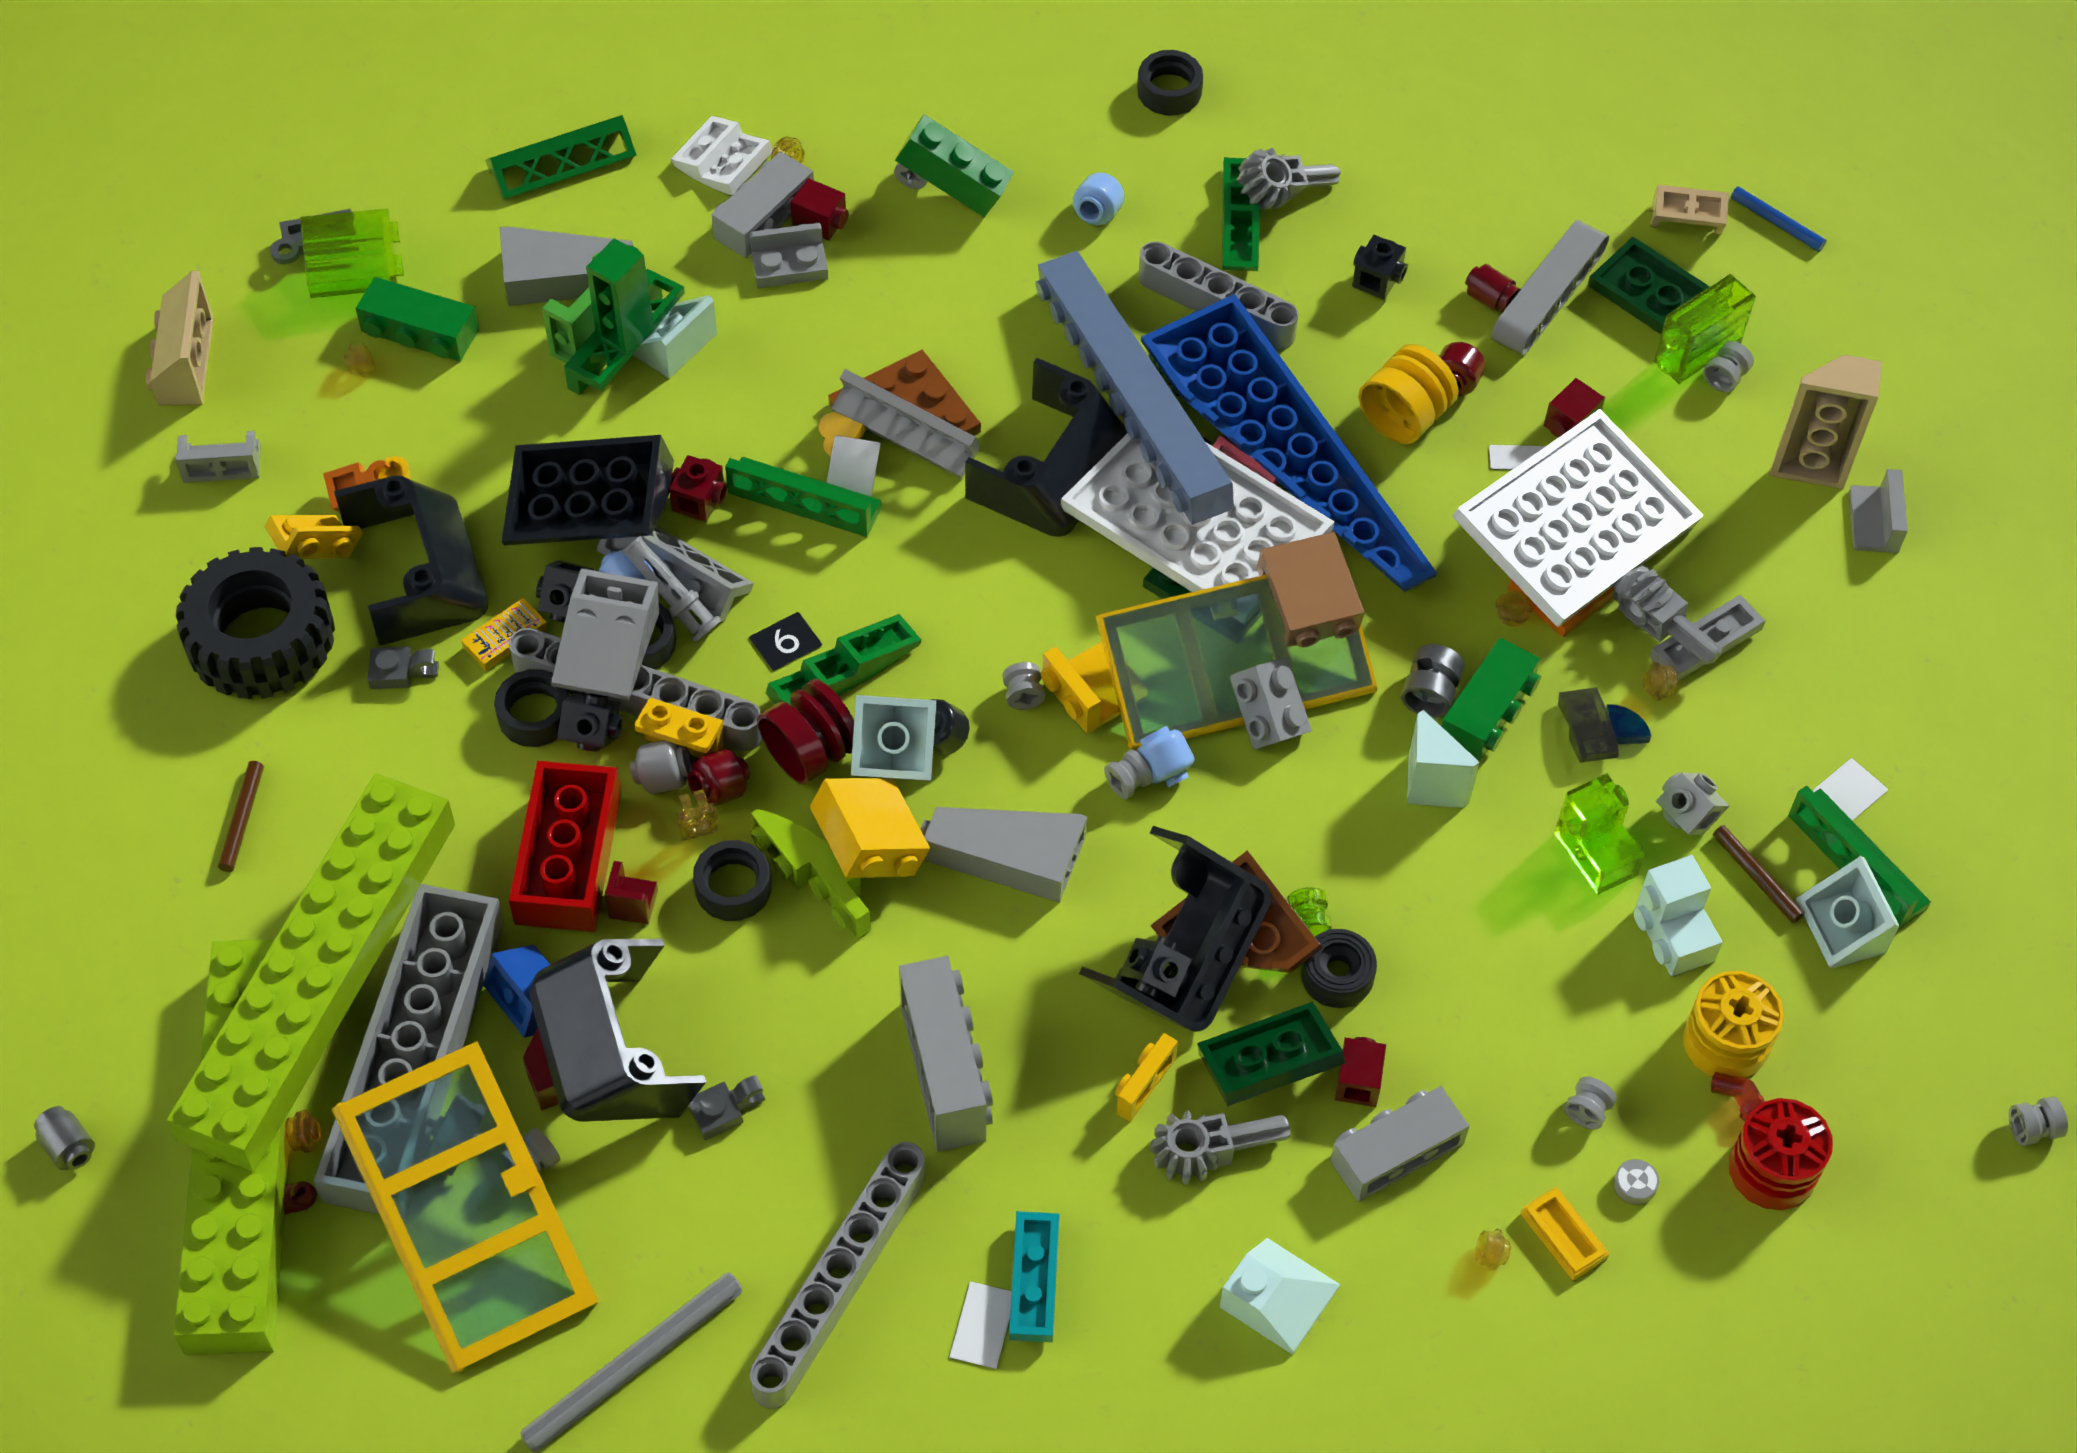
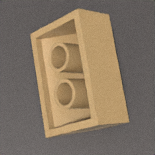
M191 271L163 294L161 308L156 310L154 314L157 336L156 339H151L150 354L153 365L152 368H147L146 385L148 390H153L158 405L203 404L214 317L200 271Z

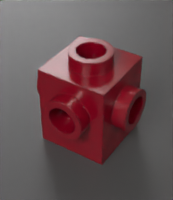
M687 455L681 468L676 467L672 473V481L669 488L672 511L707 522L716 504H721L727 493V483L724 482L722 465H718L710 459H699Z

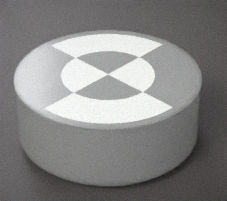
M1638 1159L1624 1162L1618 1168L1614 1178V1188L1618 1196L1625 1202L1635 1205L1649 1202L1654 1197L1659 1185V1177L1654 1167Z

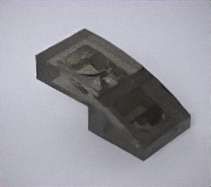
M1597 687L1559 692L1558 706L1569 726V742L1580 763L1618 758L1619 750L1613 727Z

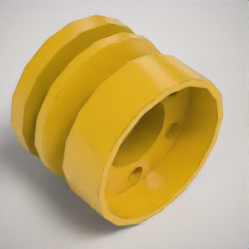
M1409 344L1401 347L1383 365V368H1380L1360 387L1358 399L1361 410L1367 420L1379 433L1392 441L1401 444H1411L1457 400L1459 390L1452 371L1438 355L1426 347Z
M1724 971L1709 978L1700 988L1683 1032L1685 1052L1693 1064L1708 1076L1724 1081L1743 1080L1756 1074L1766 1063L1772 1046L1781 1031L1785 1016L1782 1000L1769 983L1754 974L1744 971Z

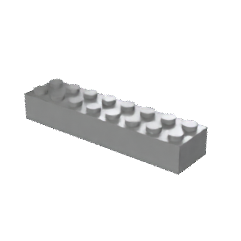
M420 885L410 906L341 1103L463 1048L483 988L490 957L495 952L504 925L498 898L430 885ZM454 1072L355 1117L383 1179L422 1162L433 1137L430 1135L432 1128L426 1126L429 1118L435 1121L438 1120ZM335 1119L314 1178V1184L322 1203L379 1214ZM416 1185L392 1196L402 1219L406 1218Z

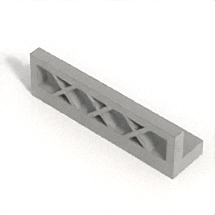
M847 369L843 371L840 377L843 388L831 408L833 412L863 424L866 430L963 479L965 476L966 460L968 457L974 459L980 449L975 436Z
M657 525L652 536H641L647 546L688 591H697L700 595L698 600L713 617L719 616L720 622L725 621L734 597L750 593L753 582ZM638 537L600 539L596 550L606 556L612 551L625 549ZM645 559V561L651 566L657 577L665 584V586H668V582L660 575V573L653 567V565L647 559ZM675 590L671 591L677 599H681Z

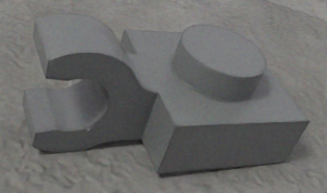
M409 646L370 648L368 671L370 688L410 687V679L413 677H438L439 662L434 661L435 651L432 649H422L412 655Z
M756 1075L742 1080L731 1091H729L724 1081L695 1096L688 1107L704 1140L743 1123L740 1111L765 1101L762 1093L763 1088Z

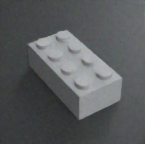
M948 956L900 965V1006L936 1151L939 1152L985 1142L986 1125L993 1124L990 1106H993L989 1082L982 1081L980 1069L983 1068V1061L979 1044H973L970 1032L973 1031L969 1006L963 1007L961 995L964 994L960 971H952Z

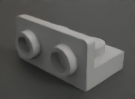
M820 223L750 232L751 256L757 288L828 279V268Z

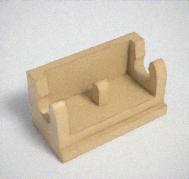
M1658 185L1651 204L1653 216L1650 226L1658 227L1660 220L1715 227L1714 234L1721 235L1727 224L1729 193Z

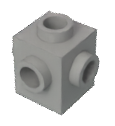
M1701 772L1674 774L1665 782L1662 787L1664 792L1656 800L1664 809L1663 817L1675 828H1682L1688 835H1704L1729 807L1715 792L1718 787L1714 781Z

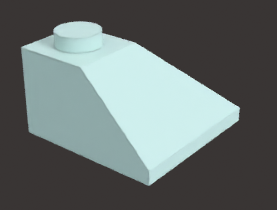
M1266 1238L1245 1255L1223 1286L1220 1308L1293 1355L1338 1291L1340 1284Z

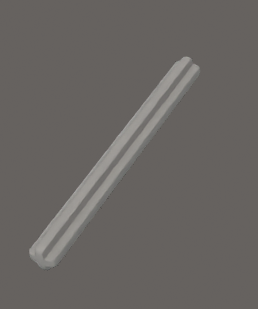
M729 1272L723 1274L523 1428L520 1435L525 1445L533 1452L539 1451L739 1296L742 1292L739 1281Z

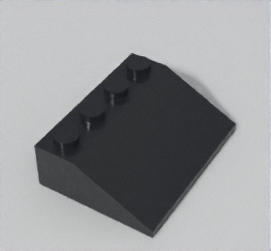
M648 435L515 445L501 541L503 545L652 536L669 496L674 459L662 436Z

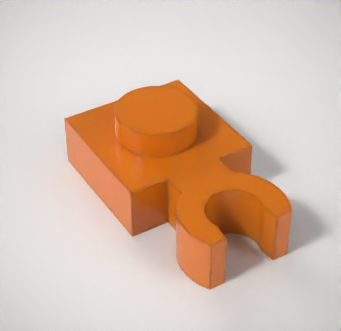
M378 460L373 462L365 471L364 466L357 462L323 473L332 509L337 512L339 511L334 491L378 480L379 473L391 468L390 464L386 461Z

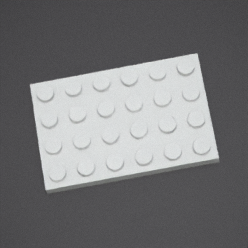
M1599 409L1461 505L1452 517L1539 609L1559 627L1612 588L1626 572L1637 569L1695 526L1703 515Z
M1128 433L1061 498V506L1065 512L1191 592L1257 577L1259 573L1256 567L1261 549L1331 533L1334 527L1333 520L1208 443L1206 444L1233 483L1234 509L1192 525L1184 512L1179 513L1172 500L1171 491L1168 487L1163 488L1160 485L1152 462L1146 463L1138 440L1136 438L1131 439ZM1256 594L1233 599L1237 615L1231 617L1245 625L1260 609Z

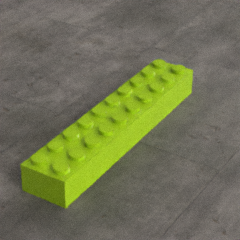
M374 773L168 1116L167 1122L178 1143L255 1172L453 830L455 822L448 799Z
M275 939L212 941L201 1061ZM293 1106L255 1172L192 1148L174 1337L184 1355L274 1352L285 1218L283 1201L284 1189L288 1181Z

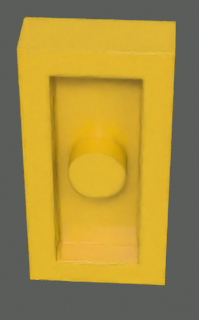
M1163 1033L1155 1045L1150 1042L1144 1048L1138 1059V1064L1140 1065L1132 1076L1126 1074L1116 1088L1115 1096L1118 1097L1117 1115L1129 1122L1132 1121L1175 1062L1178 1046L1177 1040Z

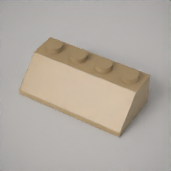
M1842 355L1801 378L1770 468L1769 476L1844 489L1878 400L1881 361Z

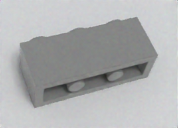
M780 151L770 161H766L748 182H743L738 187L736 193L725 203H721L715 208L712 214L714 239L747 259L751 255L750 232L780 228L791 218L790 202L808 178L814 180L813 171Z
M1441 1086L1430 1092L1422 1090L1411 1096L1403 1107L1395 1111L1387 1109L1380 1112L1371 1120L1368 1126L1358 1131L1356 1128H1352L1342 1133L1335 1140L1330 1162L1356 1200L1360 1202L1462 1146L1465 1143L1469 1124Z

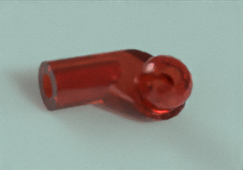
M1719 1072L1714 1073L1711 1081V1092L1734 1097L1740 1107L1739 1117L1744 1122H1746L1749 1113L1762 1102H1765L1752 1080Z

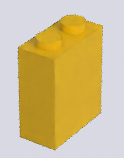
M893 778L824 779L810 805V809L845 878L915 876L930 850L924 835Z

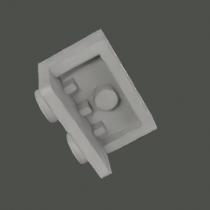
M1288 657L1260 664L1230 676L1254 749L1312 731Z

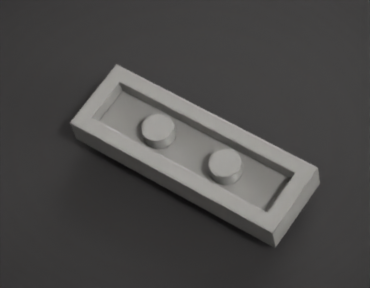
M1739 595L1693 624L1721 646L1722 655L1761 631L1765 620ZM1672 636L1653 647L1650 658L1674 683L1706 665Z

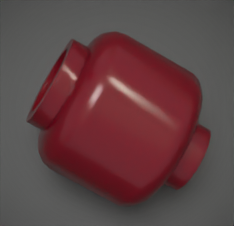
M1452 342L1443 348L1439 357L1449 366L1456 378L1459 390L1458 396H1465L1472 393L1485 371V360L1481 352L1471 344Z
M722 749L697 758L694 761L688 774V785L693 796L698 801H703L711 807L718 806L744 795L747 789V780L750 778V770L743 758H739L728 749Z

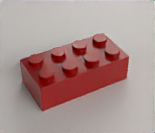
M537 761L509 897L514 925L596 932L622 793L617 767Z

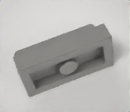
M1887 469L1880 487L1858 485L1850 487L1851 529L1853 548L1855 550L1899 553L1907 534L1902 470Z

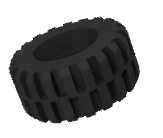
M249 547V552L240 553L238 549L228 552V557L219 560L216 557L209 561L206 570L202 571L199 569L190 578L192 585H186L179 596L181 602L176 606V619L178 622L176 626L193 671L198 673L200 680L207 686L213 687L215 685L217 692L229 696L236 692L238 698L252 699V695H260L261 699L274 697V692L281 690L285 694L295 689L294 684L299 681L305 683L314 676L313 669H320L327 660L326 652L332 649L334 642V619L323 583L320 582L318 574L312 567L305 566L304 560L290 554L287 558L285 551L273 548L270 549V552H264L262 547ZM275 608L288 613L285 620L276 629L259 637L243 639L224 634L228 625L235 618L250 610Z

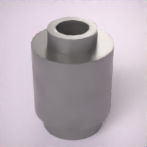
M55 1106L38 1116L34 1123L36 1139L58 1169L75 1170L81 1168L90 1160L95 1148V1142L73 1112L65 1110L61 1106Z

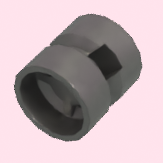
M1427 644L1418 648L1411 665V674L1408 675L1402 691L1401 700L1403 704L1416 714L1424 710L1432 718L1444 717L1451 708L1456 692L1455 688L1458 687L1465 663L1463 658L1456 651L1439 644Z

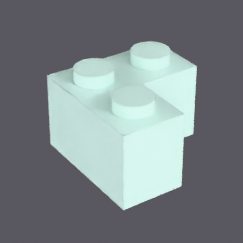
M1693 855L1648 870L1634 909V918L1638 927L1642 931L1647 932L1652 941V949L1656 960L1661 965H1665L1671 977L1715 962L1723 943L1704 910L1711 886Z

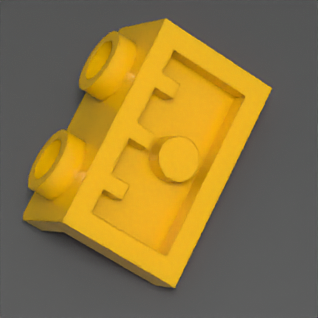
M270 515L265 524V528L277 549L285 551L287 558L290 554L300 559L349 558L363 534L359 526H342L336 515Z
M649 697L635 722V731L645 734L646 740L653 742L665 740L687 747L689 753L695 757L700 758L724 749L723 720Z

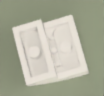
M711 116L671 158V161L675 167L693 179L713 189L733 195L738 187L768 158L773 149L769 140L743 134L738 122Z

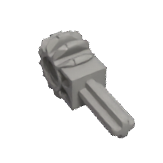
M1273 148L1265 151L1259 149L1241 163V166L1238 168L1240 174L1236 181L1243 185L1240 194H1247L1250 197V205L1258 203L1262 211L1269 208L1275 210L1283 206L1289 199L1294 198L1306 187L1336 185L1339 182L1341 171L1333 164L1303 166L1300 155L1285 156V154L1277 156Z
M1640 566L1637 569L1626 572L1614 585L1615 592L1613 597L1619 604L1617 606L1618 609L1624 613L1626 619L1633 622L1636 628H1642L1658 642L1671 635L1705 664H1713L1721 655V646L1686 618L1688 602L1674 592L1673 589L1669 588L1666 579L1659 577L1655 570L1649 571L1648 568Z
M1189 1110L1184 1112L1182 1120H1179L1170 1113L1167 1117V1125L1158 1124L1154 1132L1156 1138L1151 1141L1150 1151L1156 1154L1154 1158L1156 1169L1167 1168L1166 1177L1168 1181L1177 1174L1182 1175V1182L1186 1186L1190 1182L1192 1174L1203 1182L1207 1178V1170L1215 1171L1218 1167L1231 1165L1235 1150L1289 1139L1290 1126L1288 1120L1283 1115L1228 1126L1224 1113L1208 1117L1204 1114L1197 1121L1191 1119L1192 1115ZM1188 1143L1193 1145L1196 1150L1190 1152L1182 1151L1178 1148V1145Z

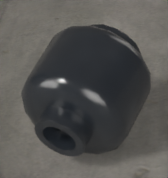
M931 699L936 700L933 752L939 755L953 754L963 747L968 739L970 730L969 720L961 709L941 699Z

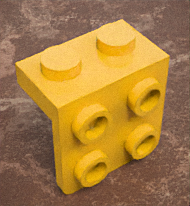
M1102 642L1070 660H1067L1056 646L1043 653L1041 678L1045 686L1055 694L1069 716L1076 720L1086 734L1121 715ZM1125 662L1137 706L1147 699L1148 689Z

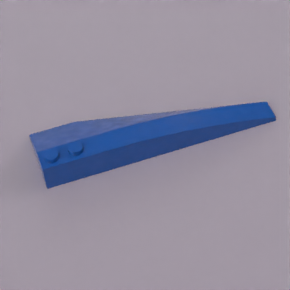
M1235 294L1141 337L1142 344L1182 399L1244 453L1255 459L1259 465L1274 476L1276 481L1292 495L1333 520V530L1403 592L1436 577L1437 572Z

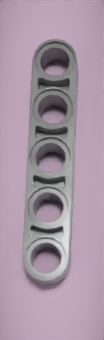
M1575 220L1498 318L1492 330L1491 339L1524 356L1599 261L1607 247L1609 235L1579 220Z
M1158 241L1149 242L1141 248L1138 277L1140 283L1146 288L1194 311L1201 310L1235 294L1275 349H1285L1294 343L1298 323V310L1290 302L1165 243Z

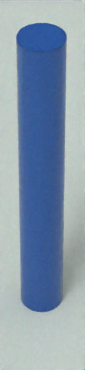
M1737 186L1732 192L1731 199L1814 250L1820 252L1825 246L1826 239L1741 187Z

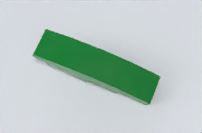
M1224 157L1222 270L1258 271L1260 205L1258 203L1250 205V197L1247 194H1240L1243 185L1236 181L1240 174L1238 168L1246 158Z
M900 614L838 637L835 648L803 660L800 671L768 683L765 694L774 705L779 701H784L791 705L790 696L797 689L803 690L804 685L812 679H819L840 696L901 659L918 647L922 639Z

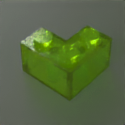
M1608 773L1566 792L1554 831L1558 840L1597 895L1638 876L1645 857L1640 841L1635 836H1631L1623 826L1629 807L1627 794L1620 785H1616Z

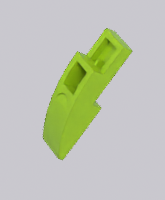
M760 809L751 812V839L761 852L767 850L771 855L773 866L783 880L789 878L798 890L809 883L815 896L821 901L826 899L830 904L832 914L838 925L844 930L849 928L857 939L870 932V911L858 897L861 894L860 878H845L828 842L796 822L777 814Z

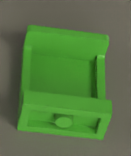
M597 252L592 257V260L599 254V252ZM589 287L569 308L553 299H550L542 307L550 355L564 363L570 360L595 331Z

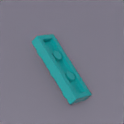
M1016 1211L1009 1340L1053 1343L1059 1213Z

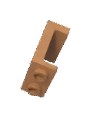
M1335 532L1261 549L1256 568L1259 576L1266 575L1285 627L1286 632L1283 640L1286 647L1296 645L1302 648L1316 644L1320 639L1335 636V638H1345L1351 636L1360 628L1365 612Z

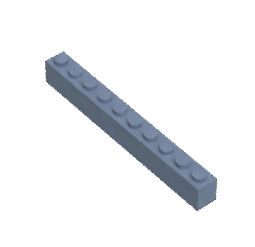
M1074 251L1038 264L1039 280L1035 282L1040 299L1043 302L1047 300L1054 321L1057 324L1062 323L1069 344L1071 346L1076 345L1079 349V355L1084 367L1092 369L1097 387L1101 392L1106 391L1108 394L1110 405L1115 415L1121 414L1129 437L1138 440L1142 456L1146 463L1152 462L1160 485L1163 488L1168 487L1171 491L1172 500L1179 513L1184 512L1193 525L1233 510L1232 481L1079 252Z

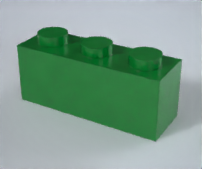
M923 114L913 128L895 159L896 162L984 218L999 200L1014 173L925 114Z
M613 238L586 266L597 339L627 355L653 328L644 254L636 247L626 245Z
M374 277L355 308L361 332L374 338L381 337L397 342L407 348L414 347L433 353L440 358H450L460 362L479 331L475 306L378 277Z
M1499 637L1443 718L1441 727L1480 762L1487 750L1494 752L1504 735L1502 728L1506 722L1513 724L1517 719L1523 703L1520 701L1526 694L1531 697L1538 687L1541 676L1537 674L1541 658Z

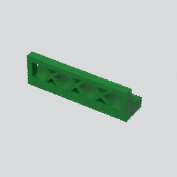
M620 115L488 158L485 161L489 173H494L502 199L636 156V152L624 117ZM619 131L626 151L612 155L601 149L606 136ZM599 138L596 146L588 142ZM582 144L594 150L588 164L580 166L568 160L573 146ZM566 149L563 157L554 153ZM598 153L601 154V155H603V156H605V157H607V158H604V159L595 161V159H596ZM549 155L561 161L555 175L547 177L534 170L540 157ZM533 160L530 168L521 164ZM565 164L573 167V169L561 172ZM516 166L526 171L527 174L522 185L508 190L502 169ZM532 175L540 178V180L528 183Z
M647 269L646 274L653 328L627 355L598 340L595 330L564 365L568 390L581 395L587 386L590 385L602 391L685 294L684 286ZM662 289L669 292L664 299H662ZM607 364V367L605 368V370H604L599 376H597L598 373H599V372L604 368V366Z
M741 457L740 461L729 458L725 466L728 494L868 537L881 510L880 499L746 457Z
M1806 785L1797 792L1788 816L1839 869L1860 856L1865 858L1899 924L1898 929L1928 909L1931 901L1821 788L1813 792Z

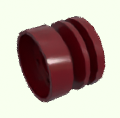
M812 679L804 685L803 690L797 689L790 696L791 705L787 702L779 701L761 713L757 718L758 730L769 753L791 779L802 785H806L825 772L828 768V759L838 763L846 756V753L851 754L853 749L854 718L841 698L830 686L819 679Z

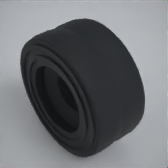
M1331 929L1318 934L1315 938L1323 948L1301 965V979L1304 988L1314 1000L1328 1007L1346 1008L1356 1005L1369 994L1374 984L1377 959L1372 946L1361 935L1350 930ZM1332 961H1343L1349 966L1350 972L1345 976H1335L1329 972L1327 965Z

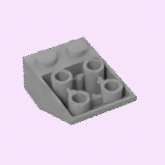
M581 568L570 598L551 686L629 700L659 615L658 582Z

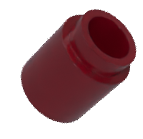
M1483 264L1480 268L1478 266L1474 267L1465 281V285L1468 286L1467 294L1495 312H1504L1521 290L1516 286V282L1488 264Z

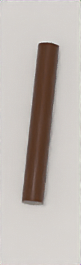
M258 761L248 762L218 863V868L225 872H232L235 868L264 769V765Z
M1725 825L1716 829L1713 837L1793 924L1801 919L1804 915L1801 908Z

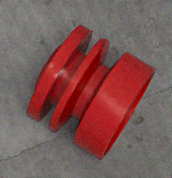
M1776 1098L1762 1102L1749 1113L1729 1156V1174L1735 1188L1748 1201L1764 1209L1786 1210L1799 1206L1811 1196L1833 1152V1138L1826 1120L1814 1108L1798 1100Z

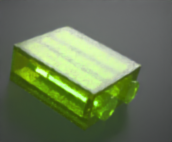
M388 208L300 217L307 285L311 298L365 293L374 277L398 283L397 276H404L402 255H394L393 243H400L398 222L390 221Z
M1727 275L1666 316L1654 362L1662 372L1670 375L1678 384L1682 383L1703 369L1711 359L1717 357L1716 354L1724 343L1728 341L1742 342L1756 296L1733 275Z

